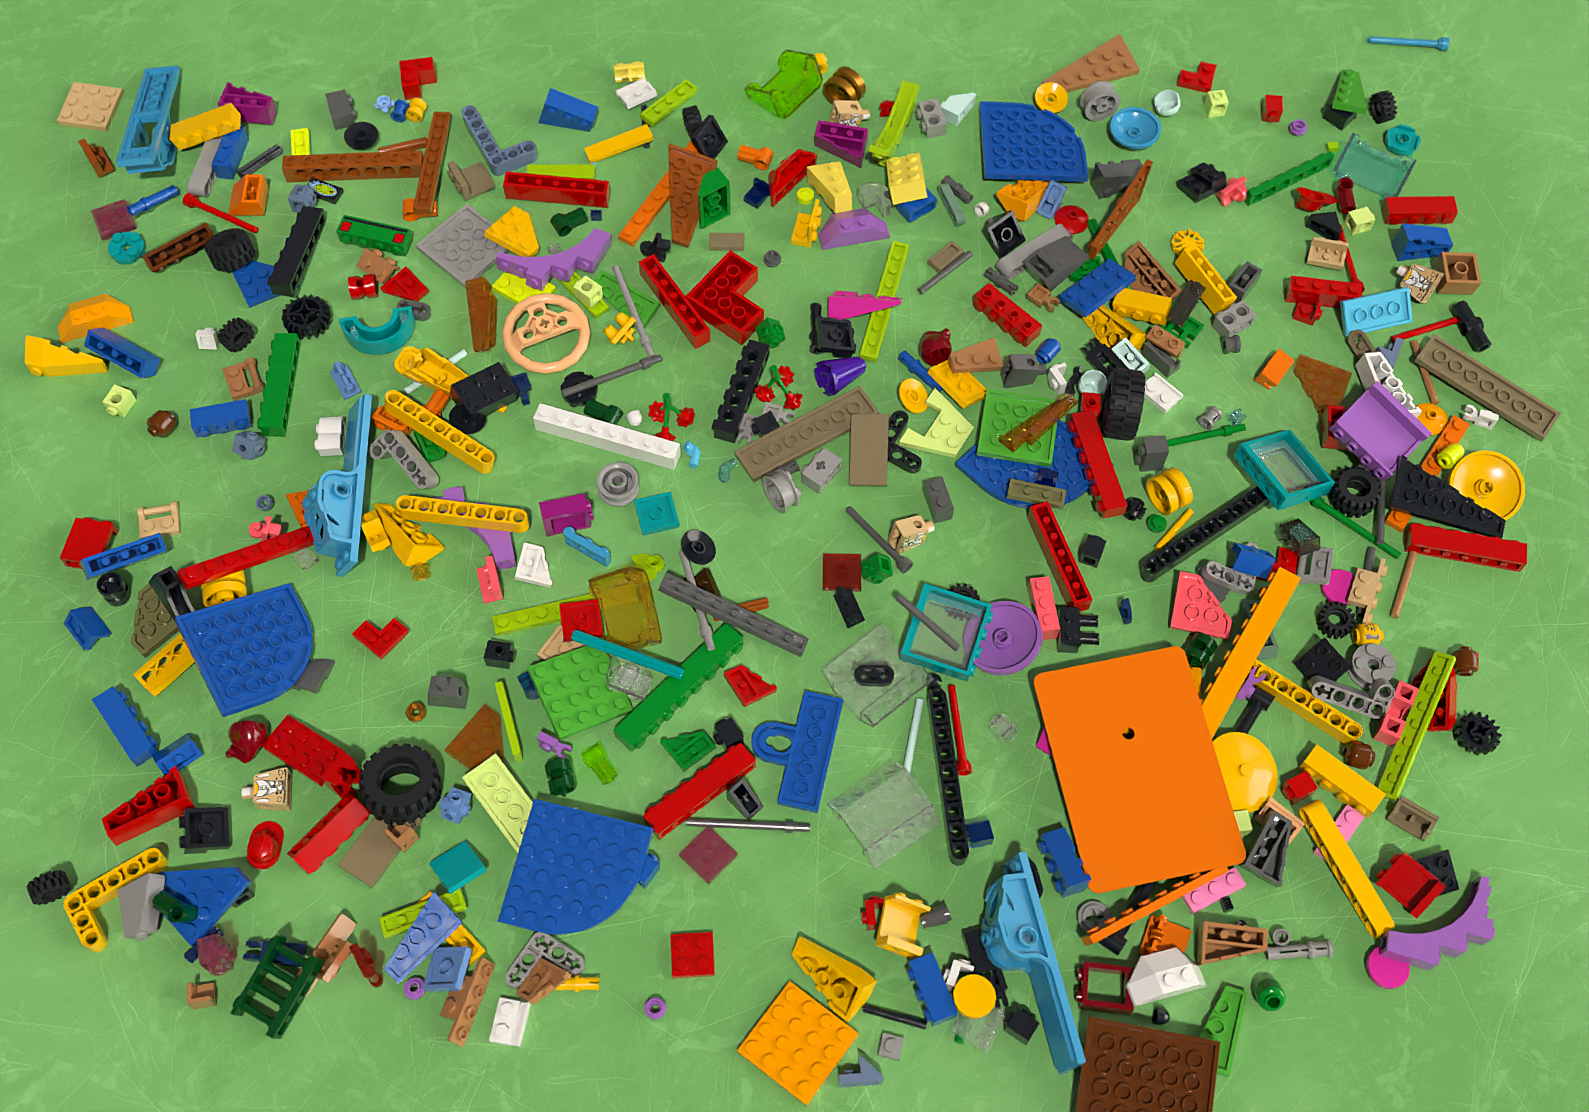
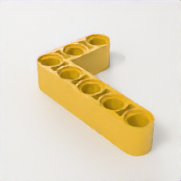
M156 848L147 849L65 898L63 903L64 909L81 943L90 951L100 952L107 945V938L93 911L118 897V889L147 873L157 874L165 869L168 861L161 851ZM159 856L158 860L151 864L153 858ZM139 868V871L132 875L133 870ZM120 879L117 885L112 886L115 880ZM100 890L99 895L93 898L94 893ZM77 902H80V905L76 909H73L74 905ZM86 919H89L87 925L82 927V923ZM98 936L97 941L91 944V940Z

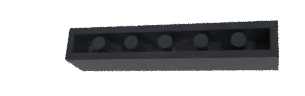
M302 206L301 211L297 213L296 222L292 225L291 233L285 240L283 250L280 251L278 262L274 264V271L268 278V286H270L272 294L294 296L326 223L323 208Z

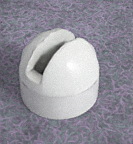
M980 202L974 207V211L979 217H984L990 209L986 202Z
M639 410L632 411L626 415L628 422L633 426H638L642 421V415Z

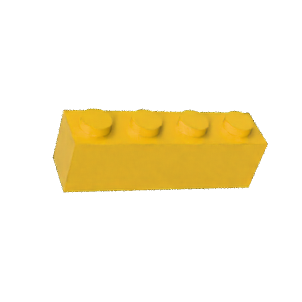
M232 103L220 106L172 124L170 140L181 151L240 129L241 114Z
M1197 245L1182 251L1175 262L1178 269L1214 315L1220 311L1224 312L1235 302L1237 296Z
M1319 745L1313 748L1298 768L1302 773L1308 771L1311 778L1319 783L1322 789L1330 791L1340 802L1348 804L1366 818L1374 812L1386 795Z

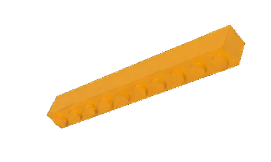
M1279 567L1277 573H1271L1267 581L1270 583L1268 589L1265 587L1262 589L1259 595L1261 601L1259 604L1255 603L1250 611L1253 614L1251 619L1246 618L1241 627L1244 630L1242 635L1237 634L1232 643L1235 646L1233 651L1228 650L1223 659L1226 662L1224 667L1219 666L1214 675L1217 678L1215 683L1210 682L1204 692L1208 694L1206 699H1200L1211 739L1301 580L1300 577Z

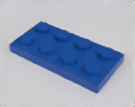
M1109 258L1060 294L1059 300L1086 318L1136 280V275Z

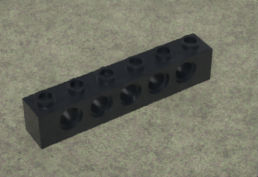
M750 339L747 346H743L742 359L737 361L735 375L732 374L730 379L731 386L724 393L725 401L723 404H720L717 413L719 416L717 420L714 419L711 427L714 430V438L734 444L739 434V426L743 416L748 412L755 394L754 390L759 384L770 356V345Z

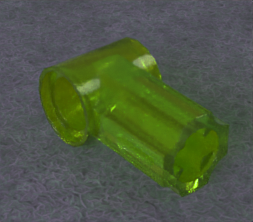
M599 743L580 753L587 767L593 770L602 785L611 783L618 776L607 760V756Z

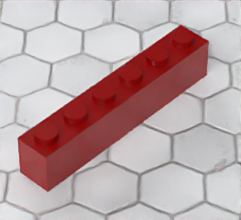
M506 171L503 182L505 198L608 208L611 194L609 181Z
M652 254L639 261L641 277L692 346L697 349L710 342L709 327L656 256Z
M1093 410L1071 414L1070 421L1067 423L1068 430L1073 434V444L1079 451L1080 464H1083L1085 478L1090 482V492L1096 499L1097 512L1101 513L1102 519L1124 515L1128 505Z
M1049 502L1030 506L1028 520L1067 607L1079 608V612L1088 610L1093 599Z
M1412 523L1406 531L1405 552L1415 551L1420 555L1520 572L1527 564V543H1521L1517 540L1510 541L1499 537L1482 536L1478 533L1470 534L1460 530L1424 526L1421 523Z
M739 743L737 746H731L721 758L716 757L712 760L710 766L705 770L700 769L697 771L694 778L689 782L684 781L681 783L677 791L672 794L668 793L661 799L658 805L649 807L643 815L644 822L648 827L654 829V835L658 840H661L686 821L687 818H690L722 794L740 777H744L755 769L756 760L742 743Z

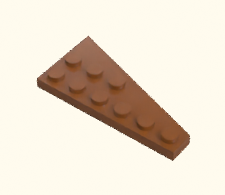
M669 143L671 243L688 248L699 217L698 192L703 175L708 171L714 170L718 160Z
M1149 159L1145 161L1130 186L1126 188L1123 197L1120 196L1117 200L1114 211L1102 229L1098 231L1095 240L1092 239L1087 249L1089 250L1088 256L1090 259H1095L1141 199L1153 161Z

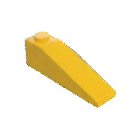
M28 335L25 338V365L30 370V373L35 376L53 377L106 373L109 370L100 358L83 352L76 354L63 345L60 348L50 345L51 341Z
M374 504L376 513L395 555L405 566H421L444 550V546L431 533L426 535L420 530L421 526L419 524L403 519L398 509L393 505Z

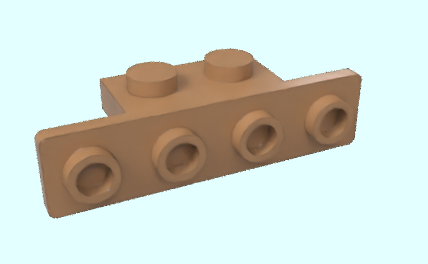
M342 913L338 914L311 953V955L320 956L326 961L305 997H308L319 979L329 983L337 975L338 968L342 962L350 956L353 945L346 940L356 927V923ZM301 968L300 971L297 973V975L295 976V978L299 977L300 973H301L302 970H303L302 968Z
M479 957L472 977L464 976L461 990L449 991L440 1016L454 1020L447 1040L460 1047H463L495 967V964L483 957Z

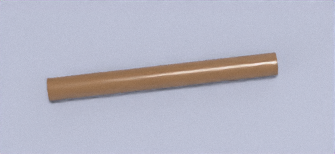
M1414 340L1410 344L1415 358H1417L1421 349L1418 341ZM1418 364L1431 403L1436 405L1439 403L1430 374L1427 369Z
M1415 551L1409 552L1391 612V617L1394 619L1399 617L1417 557V552Z

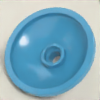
M1127 107L1114 114L1110 123V132L1113 138L1121 145L1132 149H1143L1153 145L1158 140L1161 133V124L1158 118L1150 111L1139 107Z

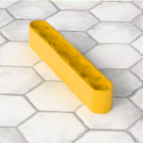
M390 390L385 394L384 409L387 413L480 473L487 474L492 471L495 458L492 451L399 391Z
M409 495L400 496L396 500V507L400 516L407 520L523 533L529 528L526 512L518 508Z
M1257 659L1255 660L1250 671L1256 667L1255 676L1260 677L1263 673H1266L1265 678L1267 681L1263 680L1254 683V688L1259 686L1274 695L1275 701L1345 745H1349L1352 741H1357L1362 736L1363 729L1360 724L1324 701L1314 697V695ZM1249 671L1247 677H1246L1245 680H1244L1245 682H1246V680L1248 679V677H1249V675H1250V671ZM1277 687L1282 688L1284 692L1279 691ZM1295 698L1300 699L1302 703L1297 702ZM1312 709L1317 710L1319 714L1314 713ZM1330 720L1336 722L1337 725L1332 724ZM1347 731L1352 732L1354 736L1349 735Z
M1315 800L1300 808L1299 815L1302 821L1305 823L1369 934L1374 938H1378L1389 930L1394 929L1395 925L1391 916L1325 805L1320 800Z

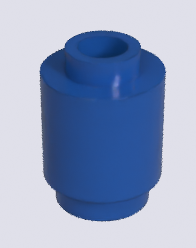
M1047 338L1036 351L1037 361L1045 365L1050 363L1061 351L1060 343L1054 338Z

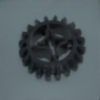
M304 294L302 298L297 296L296 300L290 299L291 304H285L286 309L282 310V321L288 333H297L301 340L305 337L310 340L311 336L317 338V334L323 335V330H328L332 314L329 305L326 304L324 299L321 300L319 296L314 298L312 294L307 297Z

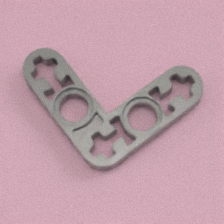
M1250 542L1246 544L1247 546L1259 549L1255 543ZM1215 561L1208 562L1201 569L1205 579L1236 593L1245 595L1254 589L1256 576L1234 571ZM1225 574L1231 577V582L1225 579Z
M537 932L531 937L505 975V980L510 988L519 989L538 960L543 957L556 966L568 971L573 976L581 975L584 972L585 962L580 955L548 934ZM544 938L545 944L550 947L547 954L545 953L547 951L546 947L543 945L537 947V939L542 940ZM557 948L564 951L561 959H554L552 957L553 951ZM569 954L571 955L569 959L572 962L576 963L579 961V969L574 968V970H571V964L566 961ZM526 955L534 957V962L530 966H525L522 963ZM519 965L523 970L527 972L524 974V972L521 971V973L519 974L520 981H515L514 983H512L511 976H516L519 973L520 970L519 968H517V966Z

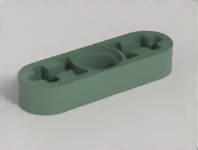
M949 184L938 185V194L954 226L965 224L964 213Z

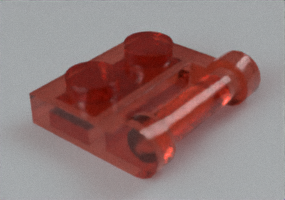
M358 943L349 946L362 975L369 980L374 988L381 987L384 980L381 975L376 974V969L372 966L375 962L370 952L367 951L365 946L361 948Z

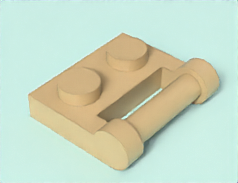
M177 501L152 508H137L140 539L160 533L161 537L181 534ZM166 512L172 513L169 516L147 519V516Z

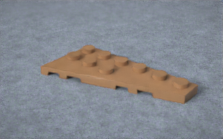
M1121 34L1045 79L1042 81V84L1056 83L1069 93L1088 88L1093 82H1110L1137 75L1140 69Z

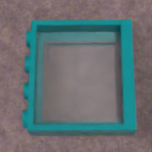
M1290 429L1241 443L1233 455L1277 510L1325 496L1335 484L1334 480Z
M924 583L916 608L956 641L960 647L955 652L913 616L899 660L967 682L969 676L973 677L977 665L973 663L975 658L979 659L982 647H979L981 640L985 641L988 630L984 628L986 623H991L994 613L990 611L992 605Z

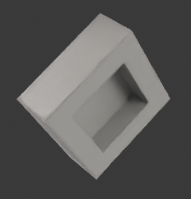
M883 1033L878 1056L899 1061L904 1038Z

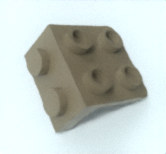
M454 161L447 163L449 171H447L448 177L451 181H454L456 191L461 193L464 200L495 188V183L483 163L479 162L462 170L458 169Z

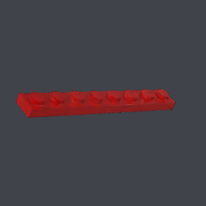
M323 525L320 531L321 537L323 536ZM305 526L178 570V577L185 588L190 589L314 545V539L310 527Z

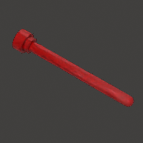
M188 192L183 197L182 203L184 206L189 208L197 207L250 232H258V227L199 201L194 194Z
M1340 224L1342 233L1338 240L1347 243L1342 225ZM1347 248L1345 263L1351 283L1362 284L1363 293L1365 291L1364 284L1357 277L1349 248Z
M950 684L948 686V694L958 754V776H966L972 773V765L966 759L956 687Z

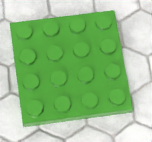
M987 389L977 455L1051 467L1060 400Z
M584 646L527 668V672L558 740L570 737L633 711L615 670H613L609 678V673L613 666L607 653Z

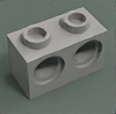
M938 98L918 102L915 114L917 120H920L921 132H924L926 139L946 135L947 122Z
M1242 300L1237 304L1233 303L1224 312H1218L1214 316L1212 328L1221 337H1232L1252 326L1257 314Z

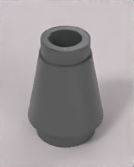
M939 904L931 909L930 912H926L919 917L924 929L948 924V921L952 920L946 904Z

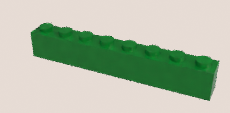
M725 623L712 635L715 646L714 650L708 651L704 643L680 666L684 669L681 679L669 676L614 729L615 737L631 752L636 748H641L648 736L654 735L664 721L667 722L673 717L674 711L682 708L692 694H697L706 681L713 679L716 671L720 667L724 668L734 654L737 655L743 649V637L728 623Z

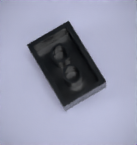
M497 362L452 384L449 395L468 424H471L517 401L519 391L500 362Z

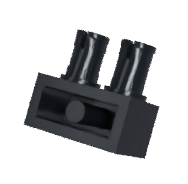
M1059 607L1057 613L1060 625L1057 637L1058 652L1077 653L1081 644L1099 645V633H1082L1080 631V627L1097 628L1099 620H1097L1098 615H1081L1079 608Z

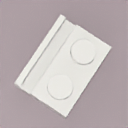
M646 78L616 90L617 97L620 98V101L627 109L657 96L656 90L646 81Z
M1157 373L1146 381L1144 398L1164 414L1183 398V394Z
M499 998L489 1042L521 1048L531 1004Z

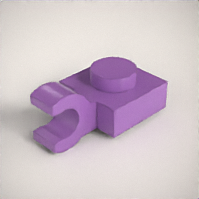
M1254 667L1236 695V698L1241 701L1245 697L1250 698L1255 691V688L1252 686L1256 682L1263 681L1266 673H1263L1261 677H1256L1254 672L1257 668Z
M541 731L537 736L539 747L545 752L550 753L552 751L557 753L559 759L566 758V756L562 755L563 751L572 752V748L569 745L562 744L557 739Z

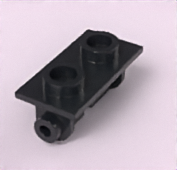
M843 587L837 588V593L833 596L847 628L849 629L865 621L851 587L847 589Z

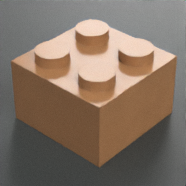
M1441 252L1433 263L1434 270L1444 273V276L1437 285L1439 294L1472 295L1481 285L1476 253Z

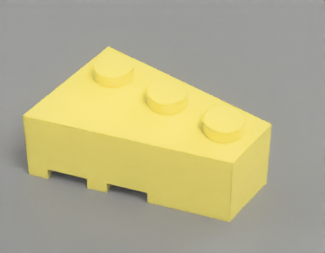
M841 162L808 166L807 183L810 186L812 185L815 188V192L824 198V202L833 212L852 211V193Z

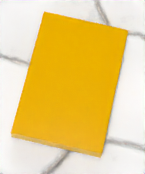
M948 360L929 368L927 372L963 409L986 398L987 389L970 372L952 373Z

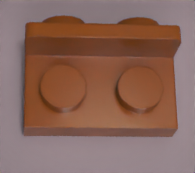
M85 138L78 141L98 177L114 171L101 146L94 148L92 143L88 145Z

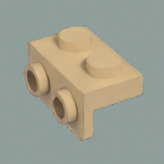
M1313 237L1307 264L1342 270L1348 243L1322 237Z

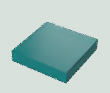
M671 492L634 500L643 536L680 527Z
M463 841L429 863L431 869L450 894L487 871L466 841Z

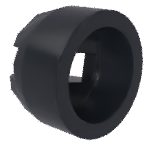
M930 673L927 680V689L940 688L942 685L938 684V682H942V678L937 674Z
M1156 1006L1152 1014L1153 1024L1164 1025L1168 1023L1170 1013L1166 1009Z

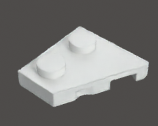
M524 543L515 580L551 588L552 580L550 579L543 547Z

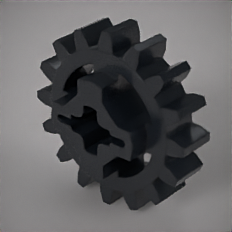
M1470 712L1467 716L1464 715L1456 724L1458 729L1455 731V734L1460 735L1456 740L1463 742L1461 748L1468 747V753L1474 750L1476 756L1480 753L1487 755L1489 752H1493L1501 742L1498 739L1502 734L1497 733L1500 726H1494L1495 719L1489 721V715L1487 714L1481 717L1480 712L1475 716Z

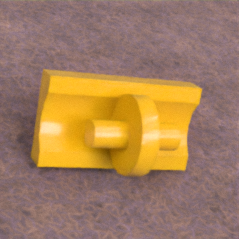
M619 312L614 318L620 324L617 330L612 325H608L603 331L609 338L607 341L614 345L619 340L622 344L627 340L630 342L635 340L631 336L635 332L631 326L636 320Z

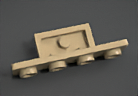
M1384 558L1381 560L1378 573L1360 568L1357 569L1347 604L1366 609L1362 623L1372 622L1374 614H1370L1371 608L1376 609L1378 598H1375L1376 592H1381L1383 582H1380V579L1386 576L1388 566H1385L1386 559Z

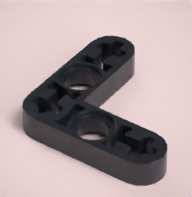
M896 411L889 419V430H893L896 435L893 437L888 436V462L909 473L915 474L921 470L922 460L918 455L895 444L907 427L909 419L906 412ZM903 418V421L901 420V421L898 423V427H897V426H896L897 419ZM895 452H899L902 454V457L900 459H896L892 456V454ZM910 463H917L916 465L910 466Z

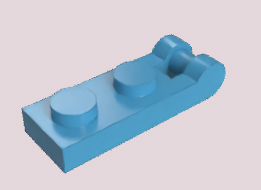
M572 527L564 529L563 534L567 545L606 567L609 566L611 563L610 552L605 547H598L589 538H583L575 534V530Z

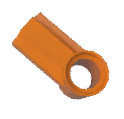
M740 145L737 159L752 163L757 169L764 171L768 169L774 153L767 147H762L759 150Z
M406 198L403 200V219L413 222L418 217L438 215L437 201H434L431 214H414L413 204L415 199Z
M435 390L427 404L422 405V407L441 418V412L449 402L450 397L442 390Z

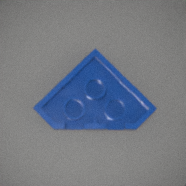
M251 260L245 266L232 271L249 308L280 296L272 294L271 288L268 286V278L272 275L274 266Z

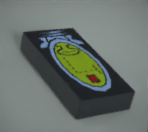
M313 177L307 184V186L312 187L316 198L332 204H336L344 192L341 187Z

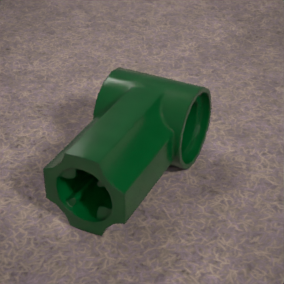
M581 207L565 215L557 213L550 219V223L561 237L568 235L572 228L588 222L586 213Z
M588 399L583 410L584 414L596 420L614 425L623 416V412L614 405H609L608 407L594 399Z
M160 891L152 900L153 908L166 915L170 922L188 924L196 918L197 910L194 905L186 904L166 891Z

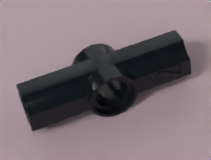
M1464 300L1453 305L1451 310L1459 322V331L1463 336L1468 337L1475 351L1480 353L1490 348L1492 344L1483 330L1484 323L1482 319L1475 317L1470 306Z

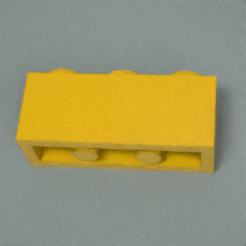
M1127 288L1119 292L1113 301V312L1119 316L1160 325L1166 324L1172 309L1170 297Z

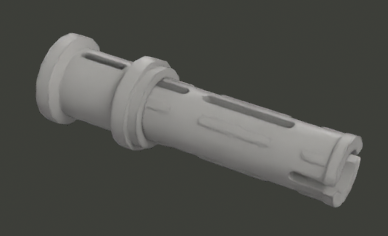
M1329 938L1318 942L1307 940L1305 944L1267 947L1265 956L1267 961L1307 957L1310 960L1322 956L1332 958L1333 947ZM1293 950H1295V952H1292V953H1282V954L1279 953V952H1282V951H1293Z

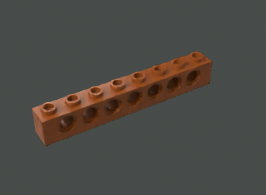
M422 150L283 156L282 171L287 182H309L312 177L321 181L419 178L424 157Z

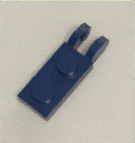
M247 940L245 946L261 949V954L246 953L243 954V959L260 962L267 950L269 941ZM284 943L286 947L305 957L306 944ZM280 953L272 964L302 967Z

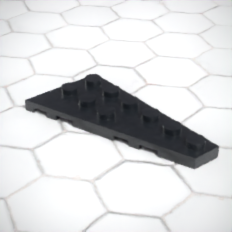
M1404 455L1399 457L1389 509L1484 536L1503 538L1505 519L1487 508H1482L1474 502L1475 500L1460 494L1459 490L1437 476L1430 475L1422 470L1423 467L1411 463Z

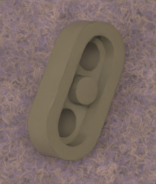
M1354 330L1349 334L1348 342L1359 360L1364 353L1377 352L1367 334L1362 330ZM1361 337L1362 340L1359 343H1357V338Z

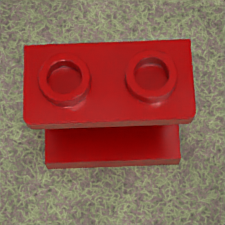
M84 517V519L75 518L60 555L61 561L66 567L82 569L80 561L106 551L111 536L117 535L118 530L110 521L103 520L100 522L88 517Z
M1404 851L1400 855L1397 852L1389 861L1392 865L1388 870L1383 868L1377 874L1376 878L1378 881L1376 885L1386 890L1417 919L1445 889L1446 885Z

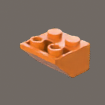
M246 174L233 185L228 214L264 216L269 189L264 175Z

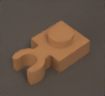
M1039 283L1028 292L1026 297L1040 308L1044 304L1050 312L1054 311V306L1051 304L1059 306L1060 303L1058 298L1051 297V291Z

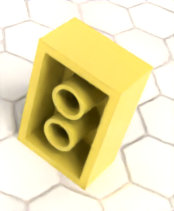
M910 153L907 156L893 157L886 160L893 205L928 198L920 153Z

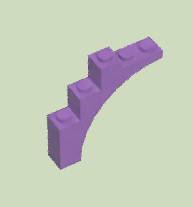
M594 228L588 237L579 244L553 255L523 257L499 252L496 256L497 269L526 279L527 286L543 291L551 277L568 282L577 268L593 274L611 246V233Z
M462 486L443 490L444 497H433L434 499L466 502ZM466 527L478 535L488 546L498 570L517 567L510 532Z
M1480 876L1472 882L1470 895L1463 910L1448 926L1423 934H1406L1389 930L1381 935L1379 955L1421 969L1430 970L1439 964L1441 954L1456 958L1465 953L1468 941L1480 945L1491 941L1495 935V929L1493 928L1494 920L1485 918L1489 912L1487 898L1491 892V887L1489 886L1490 878Z

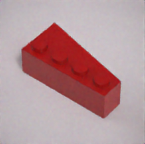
M176 766L169 770L170 773L163 778L159 777L153 781L154 784L145 791L141 790L135 794L136 797L128 803L124 802L102 818L106 834L116 846L182 816L184 809L195 808L185 779Z

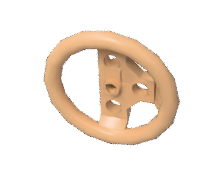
M551 293L532 295L515 304L506 316L502 330L504 349L514 363L529 372L541 374L561 372L577 363L587 350L591 334L588 318L579 305L565 296ZM545 304L560 306L567 311L556 313L548 310ZM527 311L529 318L525 326L518 328L513 333L516 321L522 313ZM537 311L544 313L539 317L534 316V313ZM560 320L567 321V324L564 326H560L557 323ZM573 329L579 330L580 334L577 345L569 355L559 361L549 363L536 362L520 353L525 347ZM528 332L533 334L529 339L523 337Z

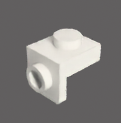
M1065 362L1053 365L1049 369L1047 377L1051 389L1055 390L1058 395L1065 392L1067 385L1066 380L1062 376L1065 374L1067 367Z
M954 959L951 969L946 968L943 978L948 990L953 991L959 972L972 975L974 966H971L970 962L964 959Z

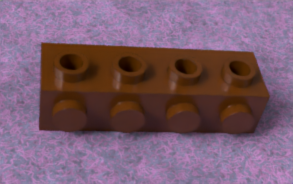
M202 222L140 256L149 271L157 273L165 269L164 265L170 262L174 264L181 260V256L185 254L189 256L197 251L196 248L204 247L214 234L208 224Z

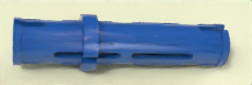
M171 185L149 197L140 198V201L127 206L126 209L129 215L133 217L140 212L151 210V207L175 197L179 193L177 188Z
M906 350L900 354L898 360L904 363L911 373L914 372L933 390L934 388L939 392L943 390L927 373L928 370L921 365V361L913 358Z

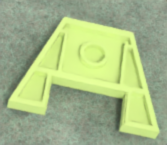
M934 388L925 404L939 411L940 414L924 437L908 428L898 445L956 458L973 432L974 427Z

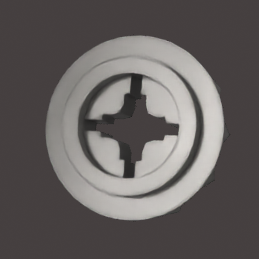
M1096 901L1087 902L1082 905L1078 911L1077 919L1081 929L1087 931L1095 927L1092 920H1086L1092 916V910L1095 917L1101 918L1097 920L1096 926L1099 928L1105 926L1104 921L1111 918L1110 911L1105 905Z

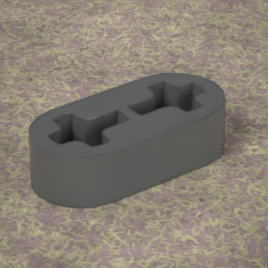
M408 299L400 300L397 303V308L411 306L417 321H427L431 317L430 308L425 303Z

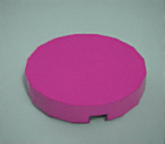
M1336 569L1331 571L1330 584L1321 585L1323 596L1325 595L1328 602L1334 601L1336 604L1339 601L1341 606L1344 603L1347 604L1355 576L1345 570Z
M1380 947L1371 951L1366 960V970H1368L1372 982L1384 989L1398 988L1405 984L1409 978V964L1379 955Z

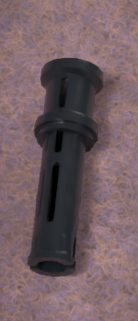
M812 303L810 305L812 330L809 334V339L811 340L810 352L813 354L824 353L819 351L815 325L816 318L822 317V305L820 303Z

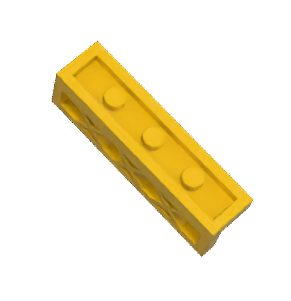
M181 633L133 674L141 685L154 697L195 662ZM183 643L182 648L174 652L175 646ZM163 657H167V660L163 665H158L159 660H161ZM147 671H151V675L144 681L141 676Z

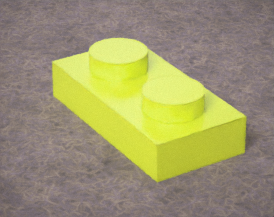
M308 128L290 130L292 155H310Z

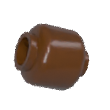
M158 410L147 419V431L153 437L164 438L175 429L176 419L169 411Z
M1461 646L1459 650L1452 653V656L1456 658L1454 669L1457 675L1467 677L1472 676L1473 673L1478 671L1479 654L1473 651L1471 647Z
M1352 741L1348 746L1346 745L1342 752V756L1345 757V763L1348 766L1361 770L1371 767L1375 760V752L1372 747L1358 741Z

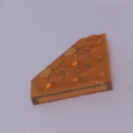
M1302 354L1299 355L1293 371L1295 376L1299 377L1302 382V387L1308 398L1311 397L1314 402V408L1317 413L1323 414L1327 405L1341 406L1352 375L1351 372Z
M483 705L446 747L445 752L470 771L495 753L504 764L500 716L486 705Z

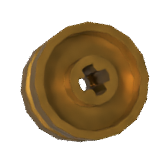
M842 66L823 84V92L827 100L833 105L835 100L859 101L866 93V86L861 76L855 70Z

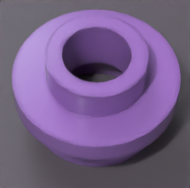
M1297 119L1290 124L1289 129L1294 135L1300 136L1305 134L1307 126L1303 120Z
M419 978L409 979L403 989L405 996L411 1000L420 999L425 993V990L422 989L424 982ZM413 985L418 986V989L415 992L411 991V987Z
M650 998L645 1004V1013L650 1019H660L666 1012V1004L661 998ZM657 1005L660 1009L658 1012H653L651 1010L652 1007Z

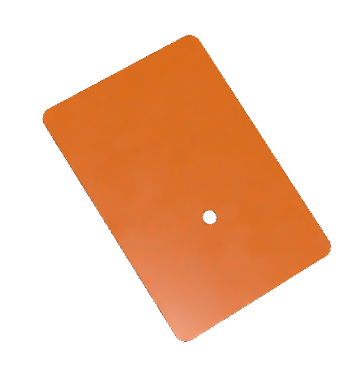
M1173 646L1044 672L1035 677L1034 687L1079 855L1083 861L1084 874H1089L1091 877L1088 887L1092 892L1103 893L1237 865L1245 860L1246 851L1186 653L1182 648ZM1125 728H1131L1134 731L1132 739H1125L1122 732Z

